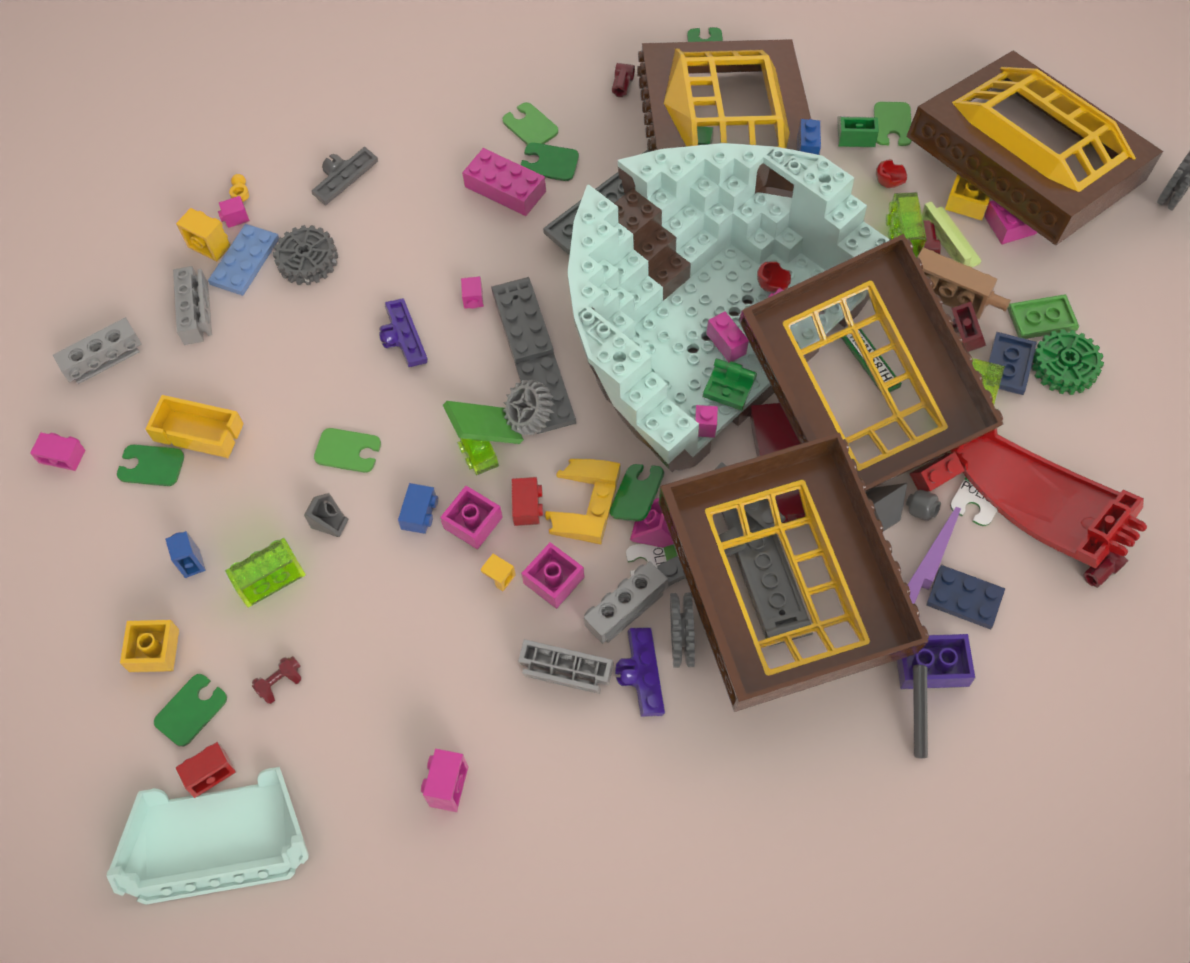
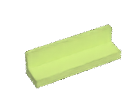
M932 201L926 203L922 218L934 223L936 237L940 240V243L954 261L966 266L974 267L979 265L981 259L944 208H936Z

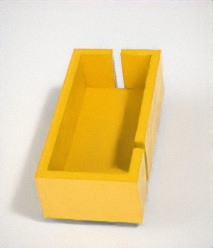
M161 395L145 430L154 442L168 445L172 442L176 447L229 458L235 445L234 439L238 438L244 423L237 411Z

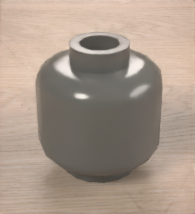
M919 489L914 494L909 495L906 505L909 506V513L912 516L923 520H930L938 515L941 502L936 494Z

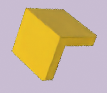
M493 553L481 568V572L493 579L496 588L504 591L516 576L514 566Z

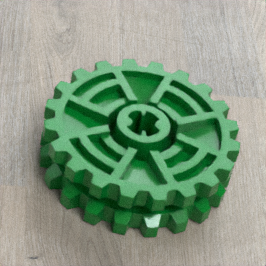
M1061 329L1059 333L1052 331L1050 336L1045 335L1042 341H1039L1032 361L1034 363L1032 370L1036 371L1034 376L1036 379L1040 378L1042 380L1041 384L1043 386H1050L1049 390L1054 391L1056 389L1059 391V394L1068 392L1069 395H1074L1075 391L1083 393L1085 388L1090 389L1093 385L1092 383L1096 382L1097 376L1100 375L1101 368L1104 366V362L1101 361L1104 356L1103 353L1098 352L1100 347L1093 344L1094 340L1092 338L1086 339L1085 334L1081 333L1078 335L1075 330L1066 332L1065 329Z

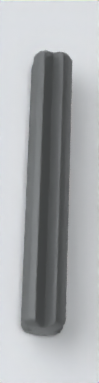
M918 664L913 666L914 756L924 759L928 757L927 666Z

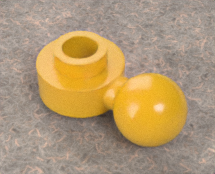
M241 174L233 175L231 178L233 186L230 188L229 194L231 198L240 196L242 202L249 198V191L245 186L246 179Z

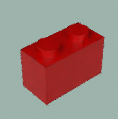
M951 452L931 460L909 473L917 490L921 489L928 492L965 470L956 453Z
M537 477L512 479V517L514 526L540 524L539 516H543V504H539V498L543 497L542 485H538Z
M218 742L207 746L200 753L186 759L182 764L175 767L185 789L194 798L236 773L227 753Z

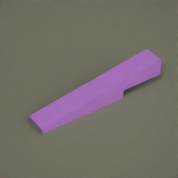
M955 507L908 583L910 599L913 604L916 602L921 587L929 590L934 581L961 510L959 507Z

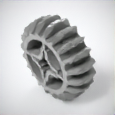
M522 380L521 383H516L515 388H510L511 394L506 395L508 397L507 401L503 402L506 405V408L502 410L506 413L504 418L508 420L507 424L512 426L513 431L522 435H534L535 432H541V427H547L546 421H551L549 415L554 413L551 410V407L554 405L551 401L553 396L549 393L550 389L541 382Z

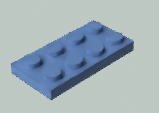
M245 224L208 279L209 284L243 296L272 252L275 244H277L279 235Z

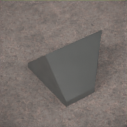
M907 483L875 487L866 492L868 499H871L874 504L876 519H879L883 525V532L901 520Z
M330 493L313 497L304 514L310 528L335 537H340L349 520L344 516Z

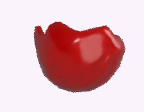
M889 159L879 163L876 168V177L879 184L883 187L895 188L906 183L907 172L902 164H894L893 160Z
M764 262L757 271V280L759 286L764 291L775 293L779 288L782 290L788 288L791 284V274L789 270L782 269L778 262Z

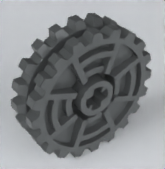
M1190 151L1157 200V203L1162 205L1175 192L1168 204V209L1172 211L1190 187Z
M302 225L300 229L292 228V232H285V236L278 239L279 244L274 246L275 252H273V257L275 258L274 261L276 266H278L279 273H281L284 279L288 278L290 283L296 281L297 285L302 283L311 285L313 281L319 283L321 278L326 279L328 277L327 274L334 271L333 266H337L338 263L336 260L338 253L336 252L337 248L334 245L333 238L330 237L327 231L324 232L323 228L319 227L316 229L314 225H311L309 228H306L305 225Z
M691 592L684 594L683 613H680L679 597L677 593H671L670 619L673 668H679L682 663V647H684L687 666L694 667L695 632Z

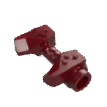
M294 656L282 658L278 664L279 669L265 680L260 677L252 681L253 689L260 698L263 697L266 703L271 704L275 701L271 686L284 676L295 684L301 681V676L297 672L301 665Z

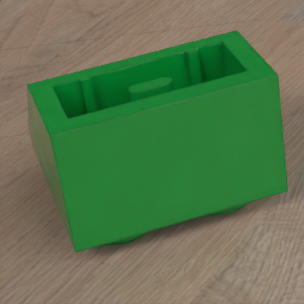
M837 117L838 147L876 146L879 133L877 117Z

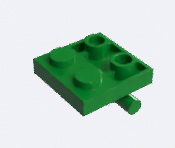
M716 358L713 365L715 367L702 397L742 411L756 380L757 373L743 368L741 364L732 361L729 363Z

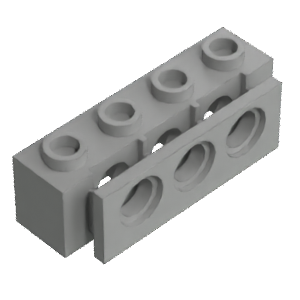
M193 266L173 269L177 333L184 345L204 342L203 332H206L208 336L212 335L208 281L202 269L197 270V275Z
M125 317L53 354V357L69 382L76 380L80 384L139 353L137 347L142 345Z
M650 561L646 565H640L634 571V575L629 579L625 578L622 580L613 593H607L599 605L593 606L586 611L584 615L585 626L602 644L605 641L609 643L663 596L662 592L668 588V578Z
M525 639L518 660L521 665L528 667V669H523L522 672L526 677L600 694L601 691L598 683L609 686L614 662L611 659ZM534 666H537V667H541V668L550 669V673L547 672V671H543V670H539V669H533V668H534ZM556 671H558V672H563V673L571 674V675H573V676H572V678H571V677H568V676H565V675L554 674V673H555ZM577 676H580V677H584V678H588V679H593V680H595V682L592 683V682H590V681L581 680V679H576V678H577Z

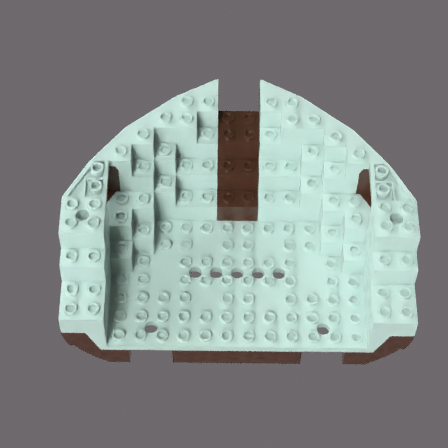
M731 143L667 148L618 160L619 178L622 180L625 195L615 203H612L589 184L586 186L574 219L567 272L575 326L588 363L604 397L614 406L621 420L636 438L650 448L655 456L671 472L694 467L710 453L711 440L713 438L698 437L699 423L694 420L696 405L718 406L716 435H718L730 422L739 426L749 417L752 405H761L774 394L750 343H748L746 355L733 361L743 365V368L757 373L756 380L743 410L740 411L702 397L715 367L713 366L715 359L728 362L711 340L704 341L702 339L703 336L707 335L708 320L726 311L745 335L738 321L741 311L768 298L771 292L764 291L759 286L757 280V271L764 262H778L782 269L789 270L791 284L788 288L890 240L864 222L867 205L851 195L854 177L822 155L773 146ZM769 169H773L794 184L793 192L773 187H764L767 182ZM867 290L846 299L852 319L858 316L870 297ZM748 299L751 300L753 303L744 304L742 301ZM839 303L822 310L825 314L819 315L825 335L837 323L843 327L847 326ZM735 311L738 312L739 315L731 316L729 313ZM811 316L790 326L800 349L820 340ZM696 348L698 352L690 353L688 349ZM819 348L804 355L806 362L819 352Z

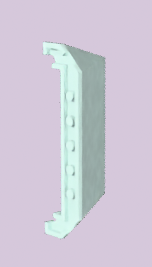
M280 767L261 771L257 779L258 784L204 793L196 798L187 796L169 800L167 794L160 789L153 788L139 791L106 875L113 892L121 896L127 893L138 897L137 902L147 905L291 879L295 874L296 868L301 863L304 864L309 854Z

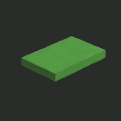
M1066 294L1010 303L1007 308L1017 335L1020 338L1041 337L1050 335L1052 331L1059 333L1061 329H1065L1066 332H1070L1071 330L1076 331L1079 328L1078 321Z

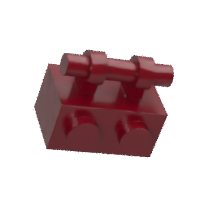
M972 302L951 308L955 318L952 319V327H958L965 350L969 352L986 346Z

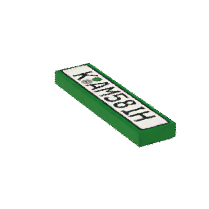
M858 329L868 352L875 351L876 348L862 329ZM848 334L841 339L879 389L852 335ZM881 355L873 359L884 382L897 377ZM900 382L889 387V393L900 388L902 383Z

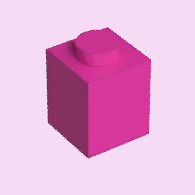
M240 196L219 202L221 209L218 211L221 222H226L228 228L250 221Z
M481 277L461 278L464 309L484 307Z
M696 405L694 420L699 423L698 437L715 438L718 406Z

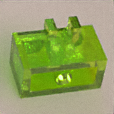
M459 438L460 441L457 444L460 452L466 453V464L469 470H474L476 476L499 466L497 455L490 441Z

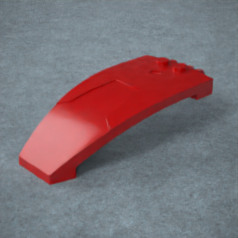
M997 429L951 451L955 452L965 470L962 472L965 477L1007 520L1043 544L1095 569L1109 552L1119 556H1126L1128 550L1123 545L1133 547L1135 541L1140 538V534L1136 530L1143 532L1147 529L1146 523L1136 518L1143 509L1144 498L1126 490L1116 491L1053 463L998 435Z

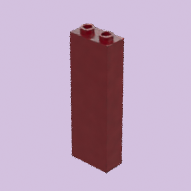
M780 403L751 406L749 417L757 457L800 444ZM799 489L775 496L778 511L786 518L783 523L805 517Z

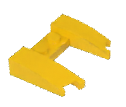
M569 459L568 462L570 464L563 471L559 470L556 476L558 478L593 484L594 488L586 515L566 512H545L546 520L551 519L553 528L549 529V534L601 545L620 476L621 465L617 462L605 460Z

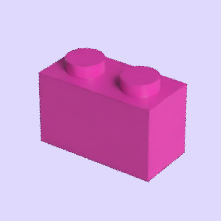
M726 311L708 320L706 334L729 363L746 355L749 340Z
M40 432L30 454L40 464L76 471L85 453V449L77 438L71 436L65 438L56 433L46 434Z

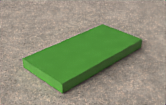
M446 401L443 404L459 438L520 444L524 440L521 434L513 431L512 426L507 424L508 420L504 418L506 413L502 411L505 409L503 407Z

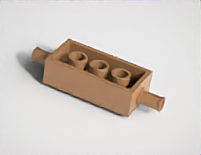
M922 248L918 258H920L923 264L925 275L929 276L933 283L935 294L940 296L943 304L954 308L972 302L977 319H980L988 305L1006 312L1011 300L994 293L995 291L993 290L998 280L997 278L942 256L932 250Z

